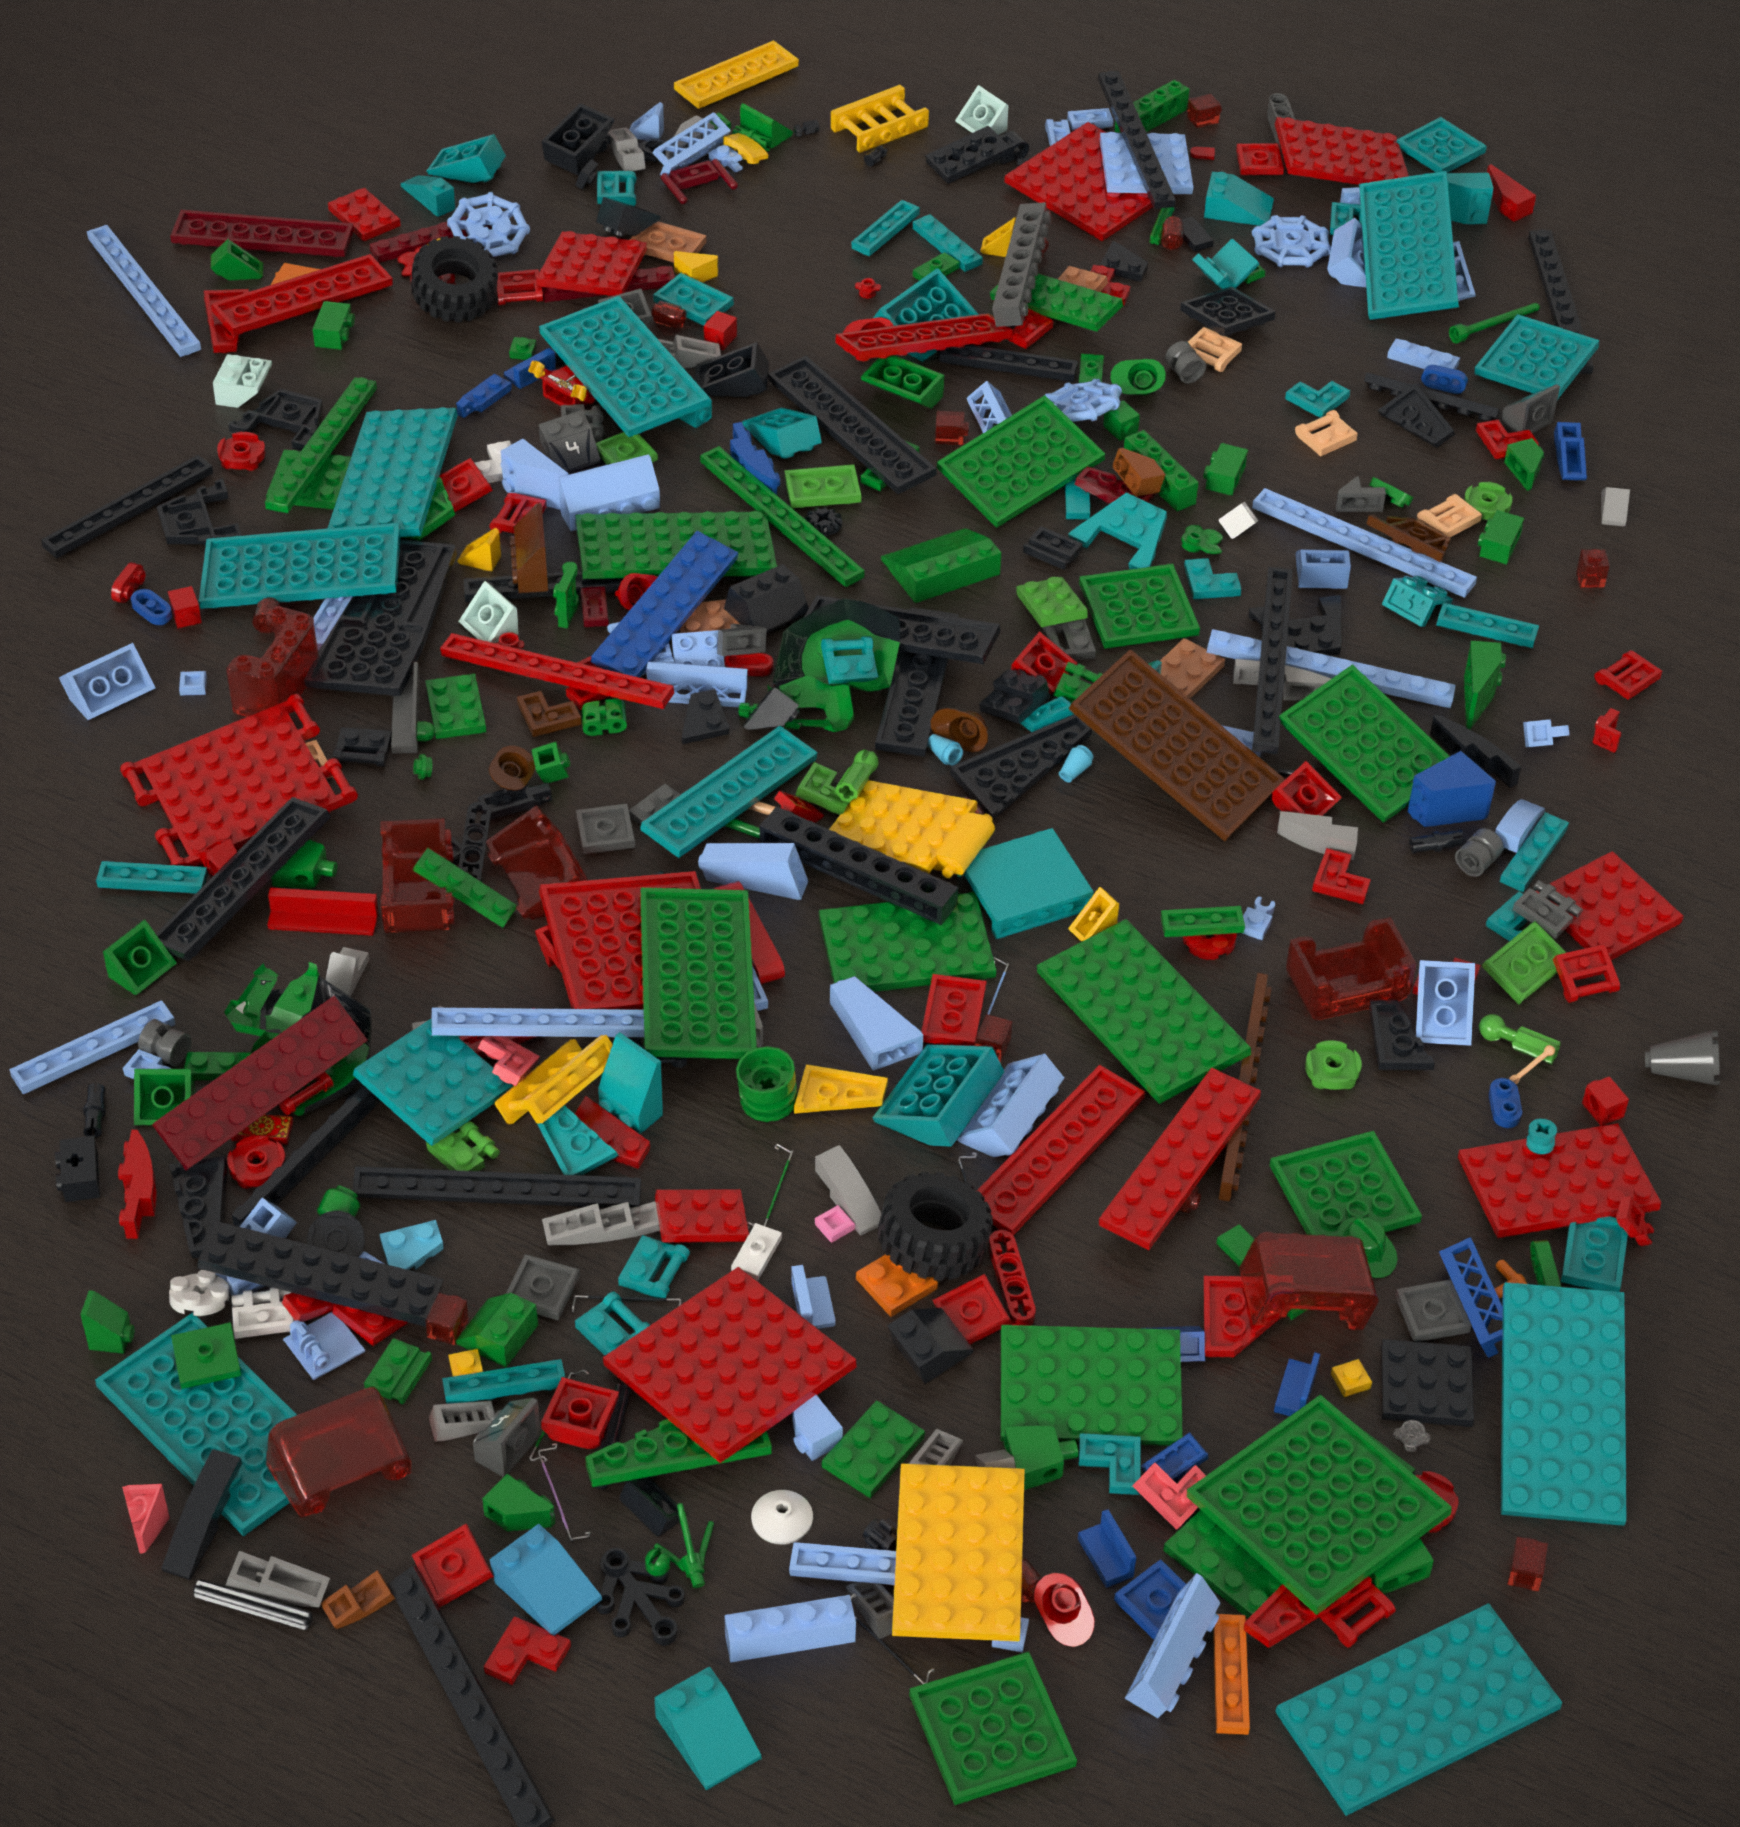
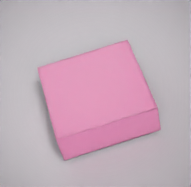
M839 1205L815 1218V1225L831 1243L855 1230V1223Z

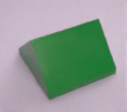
M743 103L741 104L740 126L748 130H756L760 135L772 138V148L792 136L793 131L755 109Z
M146 920L141 921L103 951L108 977L134 995L139 994L177 964Z
M135 1068L134 1125H152L155 1121L194 1095L196 1088L192 1069Z

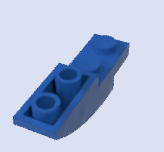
M742 422L733 423L730 456L777 495L780 477L778 473H774L772 459L767 457L764 449L757 450L756 445L751 444L750 432L745 430Z

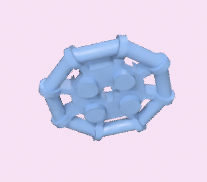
M493 192L473 198L460 199L459 205L452 217L447 220V226L451 228L454 236H460V239L465 240L466 238L472 239L475 244L477 242L482 243L484 250L487 249L493 255L492 257L517 253L524 237L530 233V226L522 215L520 205L517 202L512 203L495 196ZM487 203V207L478 209L473 208V206H478ZM464 212L468 214L466 221L460 220ZM514 216L517 225H512L509 218ZM485 225H491V226H492V229L489 230L488 227H484V226H485ZM461 229L466 230L467 237L463 235ZM511 234H516L512 241L507 239Z
M1274 215L1271 216L1269 221L1261 226H1256L1252 231V236L1255 240V253L1277 263L1278 267H1283V265H1305L1307 268L1312 267L1314 262L1323 256H1328L1331 252L1327 228L1314 224L1303 215L1300 217H1279Z
M1093 379L1091 382L1065 383L1064 387L1053 393H1047L1045 396L1072 422L1083 420L1095 421L1100 415L1110 410H1116L1120 406L1119 396L1122 393V389L1117 384L1110 385L1101 382L1100 379Z

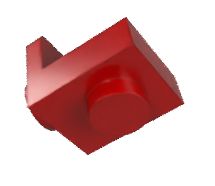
M1610 708L1604 716L1600 715L1595 724L1596 730L1592 742L1613 753L1618 749L1621 732L1616 730L1619 711Z

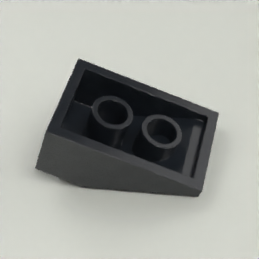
M580 103L541 141L545 161L579 176L586 164L591 159H594L614 123V118Z
M755 342L697 364L694 381L708 396L748 397L753 394H760L767 389L769 361L759 344Z

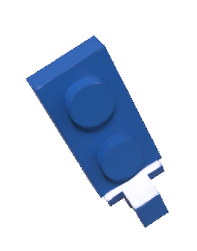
M493 374L462 396L456 403L457 414L465 418L474 410L481 413L511 391V382Z

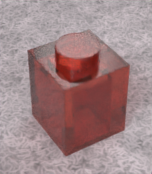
M1212 94L1191 98L1188 101L1187 117L1196 128L1219 123V116L1222 111L1221 104Z
M937 411L935 444L963 445V437L968 436L969 422H964L965 412Z
M1605 549L1581 550L1576 571L1581 588L1605 587L1610 566Z
M986 1014L977 1033L975 1046L993 1047L1001 1063L1011 1041L1012 1021Z
M439 1293L425 1320L427 1337L456 1345V1339L460 1336L469 1318L467 1300H463L455 1295L449 1296Z
M1516 1538L1511 1557L1508 1585L1539 1591L1544 1574L1548 1543L1539 1542L1533 1538Z

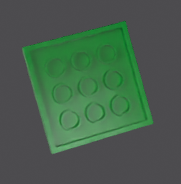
M1173 564L1079 577L1080 588L1104 649L1198 636L1200 633L1199 624Z
M1374 1131L1270 1158L1269 1166L1315 1251L1339 1245L1337 1239L1338 1228L1343 1221L1351 1217L1375 1219L1382 1225L1385 1232L1421 1222L1422 1214Z
M1030 1652L909 1689L910 1699L954 1806L1052 1775L1077 1765L1075 1754Z

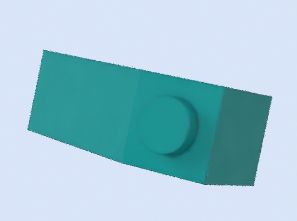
M418 175L401 183V187L437 217L456 209L454 187L441 177Z

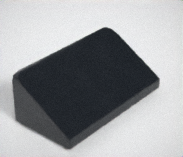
M650 1477L626 1482L619 1498L620 1501L656 1536L665 1534L680 1522L677 1503Z

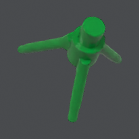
M678 1503L677 1508L687 1555L680 1559L658 1543L654 1545V1548L665 1550L670 1557V1561L676 1564L682 1572H685L687 1578L691 1579L693 1588H700L705 1585L702 1575L705 1572L703 1566L714 1522H708L699 1553H694L684 1506L682 1503Z

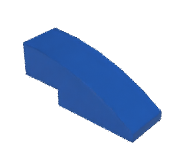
M1557 422L1554 430V440L1562 480H1586L1584 438L1581 436V423Z

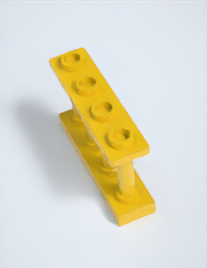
M901 85L831 111V129L836 133L847 128L857 137V151L859 153L928 127L929 110L926 107L914 111L905 103V88ZM900 109L906 115L897 118L891 111ZM882 115L888 122L880 125L873 118ZM865 122L871 128L862 131L856 125Z
M600 1035L582 1050L575 1039H570L525 1076L517 1086L514 1085L495 1101V1105L506 1123L513 1124L528 1111L537 1124L546 1121L604 1072L613 1044L607 1035Z

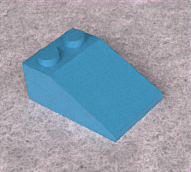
M537 1524L489 1559L495 1584L553 1636L602 1600L601 1594L558 1540L540 1524Z

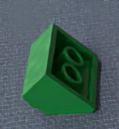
M890 355L888 358H878L861 376L862 381L930 409L943 397V374L894 355Z

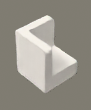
M1243 502L1220 518L1219 522L1233 539L1258 522L1246 502Z

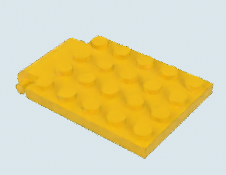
M868 780L859 796L851 800L845 812L840 814L829 830L835 831L844 837L880 851L889 857L902 861L928 874L933 869L942 871V875L945 878H951L953 874H964L994 833L995 826L989 814L981 815L974 813L977 810L976 800Z

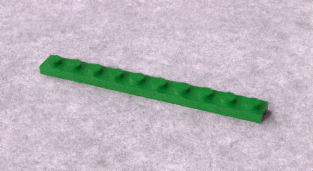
M355 377L265 500L266 509L284 513L290 512L377 390L376 381L363 377Z
M720 446L700 455V463L756 511L767 515V519L772 525L845 588L865 578L864 569Z

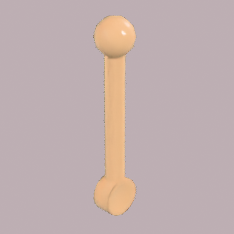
M1551 1045L1546 1046L1541 1055L1518 1074L1512 1075L1509 1080L1517 1085L1520 1078L1544 1058L1554 1055L1555 1048Z

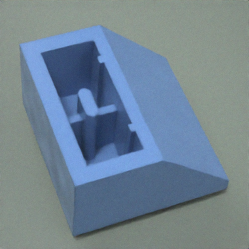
M1296 551L1299 588L1347 589L1351 569L1349 551Z

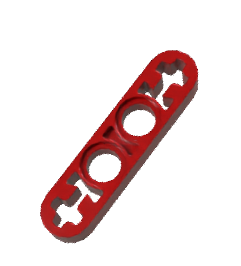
M1006 1230L994 1231L989 1237V1253L1006 1312L1012 1325L1031 1326L1035 1321L1036 1309L1015 1237ZM998 1242H1003V1245L1006 1246V1253L1002 1254V1248ZM1011 1263L1016 1266V1269L1007 1272L1001 1268V1265ZM1012 1286H1018L1023 1292L1014 1295L1008 1292L1007 1289ZM1022 1304L1023 1313L1027 1316H1021L1018 1313V1305Z

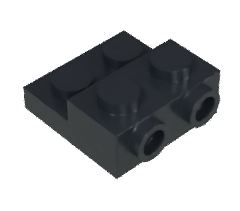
M1007 669L993 681L994 691L982 700L979 706L980 711L1020 724L1050 698L1048 683L1041 675L1034 677L1027 675L1022 669H1017L1016 671Z

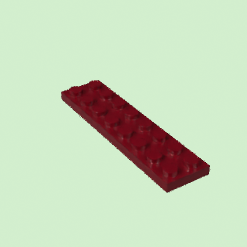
M180 210L170 237L171 243L182 245L220 247L229 239L246 250L345 257L354 227L353 223Z
M333 996L155 1121L152 1126L187 1171L368 1040L337 998Z

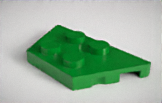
M440 477L437 478L436 488L421 536L400 538L420 541L455 516L453 506Z

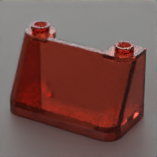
M537 805L485 841L490 849V852L487 853L490 860L495 866L500 864L505 869L520 897L517 899L519 904L516 908L524 919L529 917L531 920L546 916L539 894L541 884L588 881L562 833Z
M375 1387L365 1388L286 1419L275 1425L268 1436L266 1466L300 1518L321 1512L327 1505L330 1491L379 1471H382L383 1476L387 1480H400L411 1472L410 1457L385 1400Z

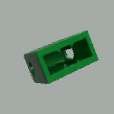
M308 840L271 877L272 886L314 889L321 875L333 878L336 876L338 864L337 862L327 860L323 844Z
M1053 1426L1005 1427L1004 1448L1014 1457L1015 1468L1024 1469V1490L1060 1479L1063 1476L1064 1460L1078 1458L1076 1441L1059 1442Z

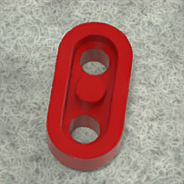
M130 562L113 583L111 589L113 601L126 603L131 599L132 594L139 585L144 583L146 573L142 565Z

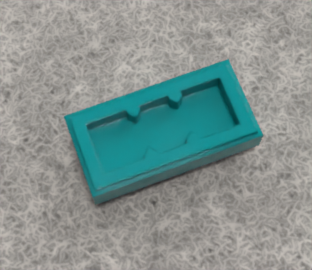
M1060 696L1038 707L1021 724L1030 732H1034L1074 715L1069 710L1071 703L1063 696Z

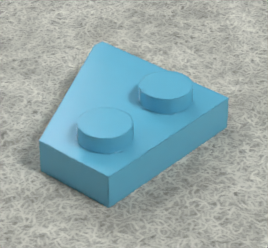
M436 1220L379 1234L387 1265L406 1270L412 1267L416 1270L425 1263L426 1259L435 1256L444 1249Z

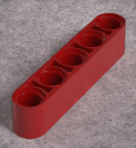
M740 881L713 888L717 890H744ZM748 897L752 965L761 984L784 978L783 962Z

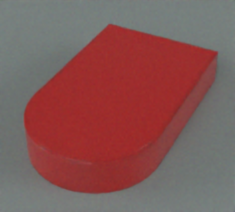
M1193 147L1190 150V156L1195 159L1214 160L1215 148Z

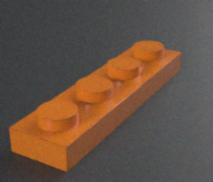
M1217 1614L1219 1619L1213 1628L1216 1733L1249 1735L1246 1632L1244 1631L1246 1617L1245 1615Z

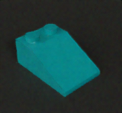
M495 134L441 149L427 169L428 175L471 183L487 182L494 177V173L501 167V163L506 155Z
M1212 172L1206 195L1204 218L1261 226L1270 220L1274 198L1233 174Z
M1447 173L1451 221L1463 224H1487L1493 194L1490 174Z
M781 407L742 421L743 426L771 454L780 456L783 459L794 456V453L797 451L812 450L814 445L822 443L817 417L814 415Z
M620 1032L615 1036L598 1087L599 1106L639 1134L663 1116L661 1061Z
M710 1666L654 1697L656 1719L706 1791L762 1759V1755L728 1691Z

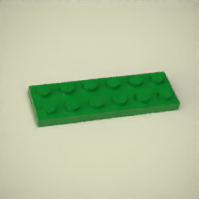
M1042 274L1035 276V288L1031 290L1032 300L1028 303L1029 309L1041 315L1096 332L1123 307L1122 298ZM998 285L990 291L992 300L995 299Z

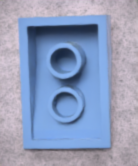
M524 439L501 450L503 488L509 493L546 500L547 507L561 510L559 477L568 475V472Z
M1420 960L1416 1037H1420L1423 1043L1471 1045L1475 963Z

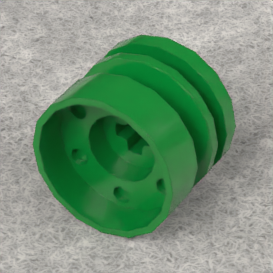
M769 1046L755 1048L747 1052L739 1060L736 1068L742 1109L746 1115L763 1122L778 1121L788 1116L794 1110L798 1095L794 1061L788 1053L779 1048Z

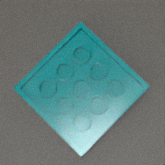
M1517 314L1475 366V375L1533 394L1557 384L1560 386L1559 399L1599 348V340Z
M431 1019L357 1066L353 1073L356 1079L431 1146L489 1108L513 1086L502 1081L499 1076L492 1073L494 1068L458 1036L432 1035Z

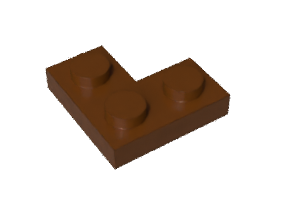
M541 691L517 697V704L533 737L581 725V716L573 701L549 707Z

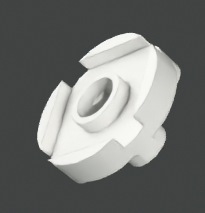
M200 1270L198 1274L174 1277L170 1281L169 1302L171 1307L179 1313L184 1314V1309L194 1311V1316L210 1315L222 1310L225 1307V1301H229V1285L224 1279L216 1276V1273Z

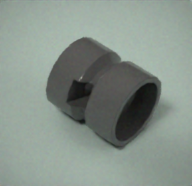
M1186 341L1176 342L1165 354L1166 363L1184 383L1196 382L1203 376L1206 370L1205 361Z
M1485 828L1478 829L1468 842L1456 852V863L1464 873L1474 877L1480 876L1503 853V842L1495 832Z
M153 1019L145 1025L138 1041L140 1050L162 1058L164 1063L172 1067L179 1066L186 1059L187 1052L190 1051L192 1044L191 1036L188 1033L172 1028L169 1024L158 1019Z

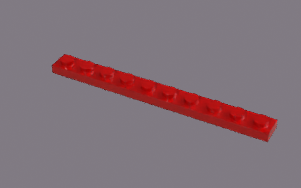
M451 633L440 647L441 656L660 709H664L674 695L673 685Z

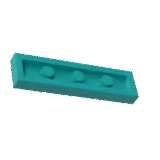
M901 200L852 241V249L870 257L920 214V207Z
M931 214L913 221L912 229L941 253L945 252L959 261V268L964 272L983 264V257Z
M1447 603L1442 604L1437 620V626L1533 648L1539 625Z
M1545 812L1502 873L1500 882L1524 893L1567 831L1569 822Z
M102 861L96 883L98 888L197 893L206 884L208 871L207 867Z
M562 1359L442 1378L446 1404L485 1399L493 1400L497 1397L523 1395L540 1390H553L558 1387L561 1378H565Z

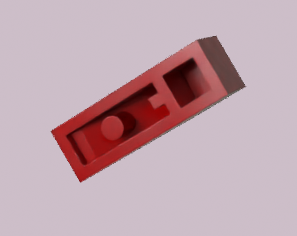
M1492 164L1488 165L1487 173L1490 174L1493 184L1492 198L1499 212L1513 222L1532 214L1536 195Z

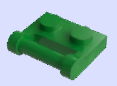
M574 562L563 564L562 579L560 583H556L553 592L554 598H557L555 616H558V627L567 629L579 606V596L576 594L575 580L577 565Z

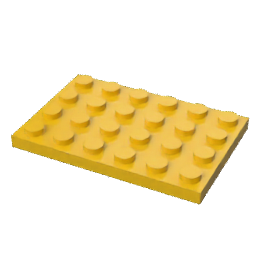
M901 1464L892 1636L1020 1641L1024 1469Z

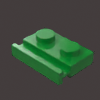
M393 1338L365 1380V1390L390 1400L392 1398L399 1400L400 1404H404L432 1361L431 1352L427 1351V1353H424L418 1347Z

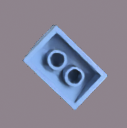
M1354 218L1334 230L1327 270L1331 277L1336 278L1340 284L1366 287L1362 225Z
M133 643L59 677L70 701L87 720L155 689Z

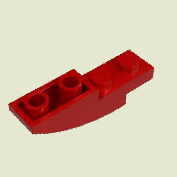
M132 1130L129 1141L124 1143L125 1161L120 1163L118 1170L119 1180H123L126 1203L125 1209L120 1211L119 1224L124 1227L126 1238L138 1239L143 1216H155L157 1189L149 1150L139 1131Z

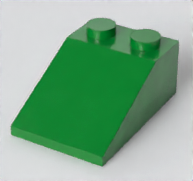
M1471 641L1464 673L1466 728L1468 729L1473 727L1493 699L1496 686H1501L1502 672L1500 668H1504L1506 662V654L1501 651V643Z

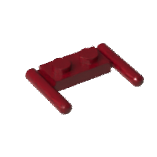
M718 159L670 171L669 175L667 173L661 175V180L681 204H686L688 201L681 191L682 189L708 183L718 179V176H721L732 190L738 188V183Z

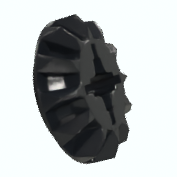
M654 138L641 142L638 147L644 152L646 162L654 161L655 163L659 161L653 154V151L667 141Z
M826 506L824 509L816 507L814 511H808L807 516L804 517L807 522L824 536L835 534L842 527L841 514L836 513L835 509L827 510Z

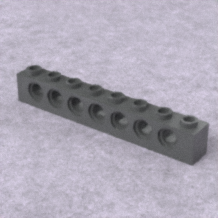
M1046 202L1020 204L992 307L996 327L1023 325L1024 317L1028 315V303L1032 300L1031 290L1035 288V276H1038V263L1042 261L1041 251L1045 249V237H1048V224H1051V212L1047 211Z

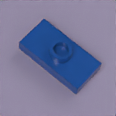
M1189 1432L1142 1464L1141 1470L1145 1473L1151 1465L1156 1463L1176 1482L1186 1475L1193 1466L1196 1465L1198 1467L1209 1458L1207 1452Z

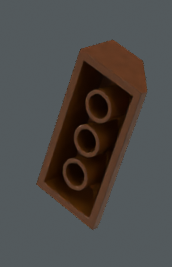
M537 503L514 526L515 536H510L513 584H518L519 593L548 591L542 503Z

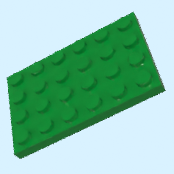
M1044 395L937 461L936 468L998 528L1077 478L1086 467L1093 468L1104 461L1106 454Z
M1353 664L1279 715V718H1281L1280 724L1383 823L1409 805L1415 775L1450 757Z
M975 892L958 894L956 908L942 925L890 902L819 910V920L834 984L840 980H846L855 976L873 992L928 986L931 985L933 974L976 980L996 978V967Z
M1001 1325L1000 1441H1004L1005 1427L1053 1426L1059 1442L1075 1440L1076 1443H1079L1081 1433L1140 1437V1445H1172L1183 1437L1180 1330Z

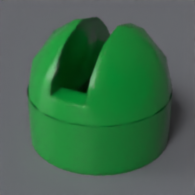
M417 721L418 742L431 740L435 735L433 724L427 721Z
M653 1548L647 1553L645 1557L647 1572L653 1576H661L668 1572L670 1569V1557L665 1550ZM656 1557H658V1559L656 1560L655 1564L653 1565V1564H652L653 1560H654Z

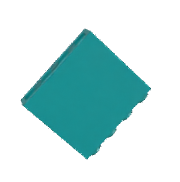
M1053 828L981 849L964 874L957 875V877L965 876L991 918V932L995 939L1079 914L1094 893Z

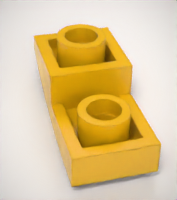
M741 133L724 136L723 145L730 146L734 151H738V154L747 160V163L757 164L759 160L768 159V153L750 137Z

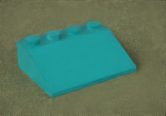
M937 268L880 308L873 318H886L894 326L979 314ZM932 349L927 350L925 353L911 352L908 354L923 362L938 350Z
M927 1044L884 1101L883 1105L875 1113L873 1120L880 1125L927 1145L952 1147L1005 1071L993 1047Z

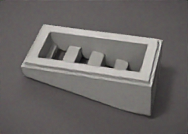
M492 1401L433 1405L429 1422L434 1441H446L485 1431L495 1415ZM479 1412L483 1413V1421H480L479 1419ZM466 1415H470V1422H468ZM458 1417L459 1422L455 1423L454 1418Z
M936 1429L909 1464L950 1466L962 1447L963 1440ZM936 1444H940V1445L945 1446V1447H947V1448H949V1449L947 1450V1449L942 1448V1447H940V1446H938V1445H936Z

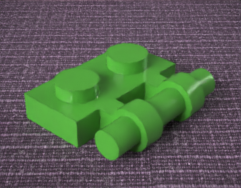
M471 1121L459 1127L460 1131L458 1133H450L433 1146L426 1142L427 1150L449 1170L480 1171L485 1168L482 1157L488 1155L491 1159H495L500 1153L499 1149L495 1147V1142L490 1137L483 1136L479 1132V1128ZM470 1140L476 1144L472 1149L466 1144Z

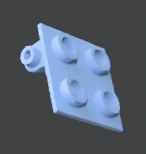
M718 630L672 634V653L675 664L725 667L724 656L717 654Z
M332 1312L309 1325L299 1320L293 1321L290 1324V1335L283 1338V1341L313 1380L365 1352V1349L345 1323Z

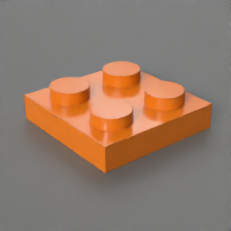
M884 1255L857 1271L856 1280L890 1317L937 1290L938 1282L934 1278L927 1277L923 1279L919 1278L916 1273L911 1272L909 1274L903 1271L901 1265L896 1266L890 1260V1255Z

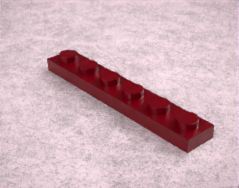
M463 216L460 220L466 221L468 216ZM442 222L438 225L421 228L410 233L382 239L369 244L370 252L376 261L381 263L398 258L403 253L414 252L417 247H422L434 239L445 236L453 238L454 235L451 228L447 226V222ZM485 225V226H484V227H488L489 230L492 229V226H491V225ZM461 229L463 235L467 237L466 230Z
M672 266L637 269L626 292L638 289L662 288L675 278ZM542 287L544 303L602 296L601 294Z

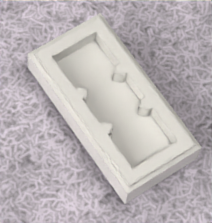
M755 1223L731 1265V1271L740 1267L758 1281L782 1239V1232Z

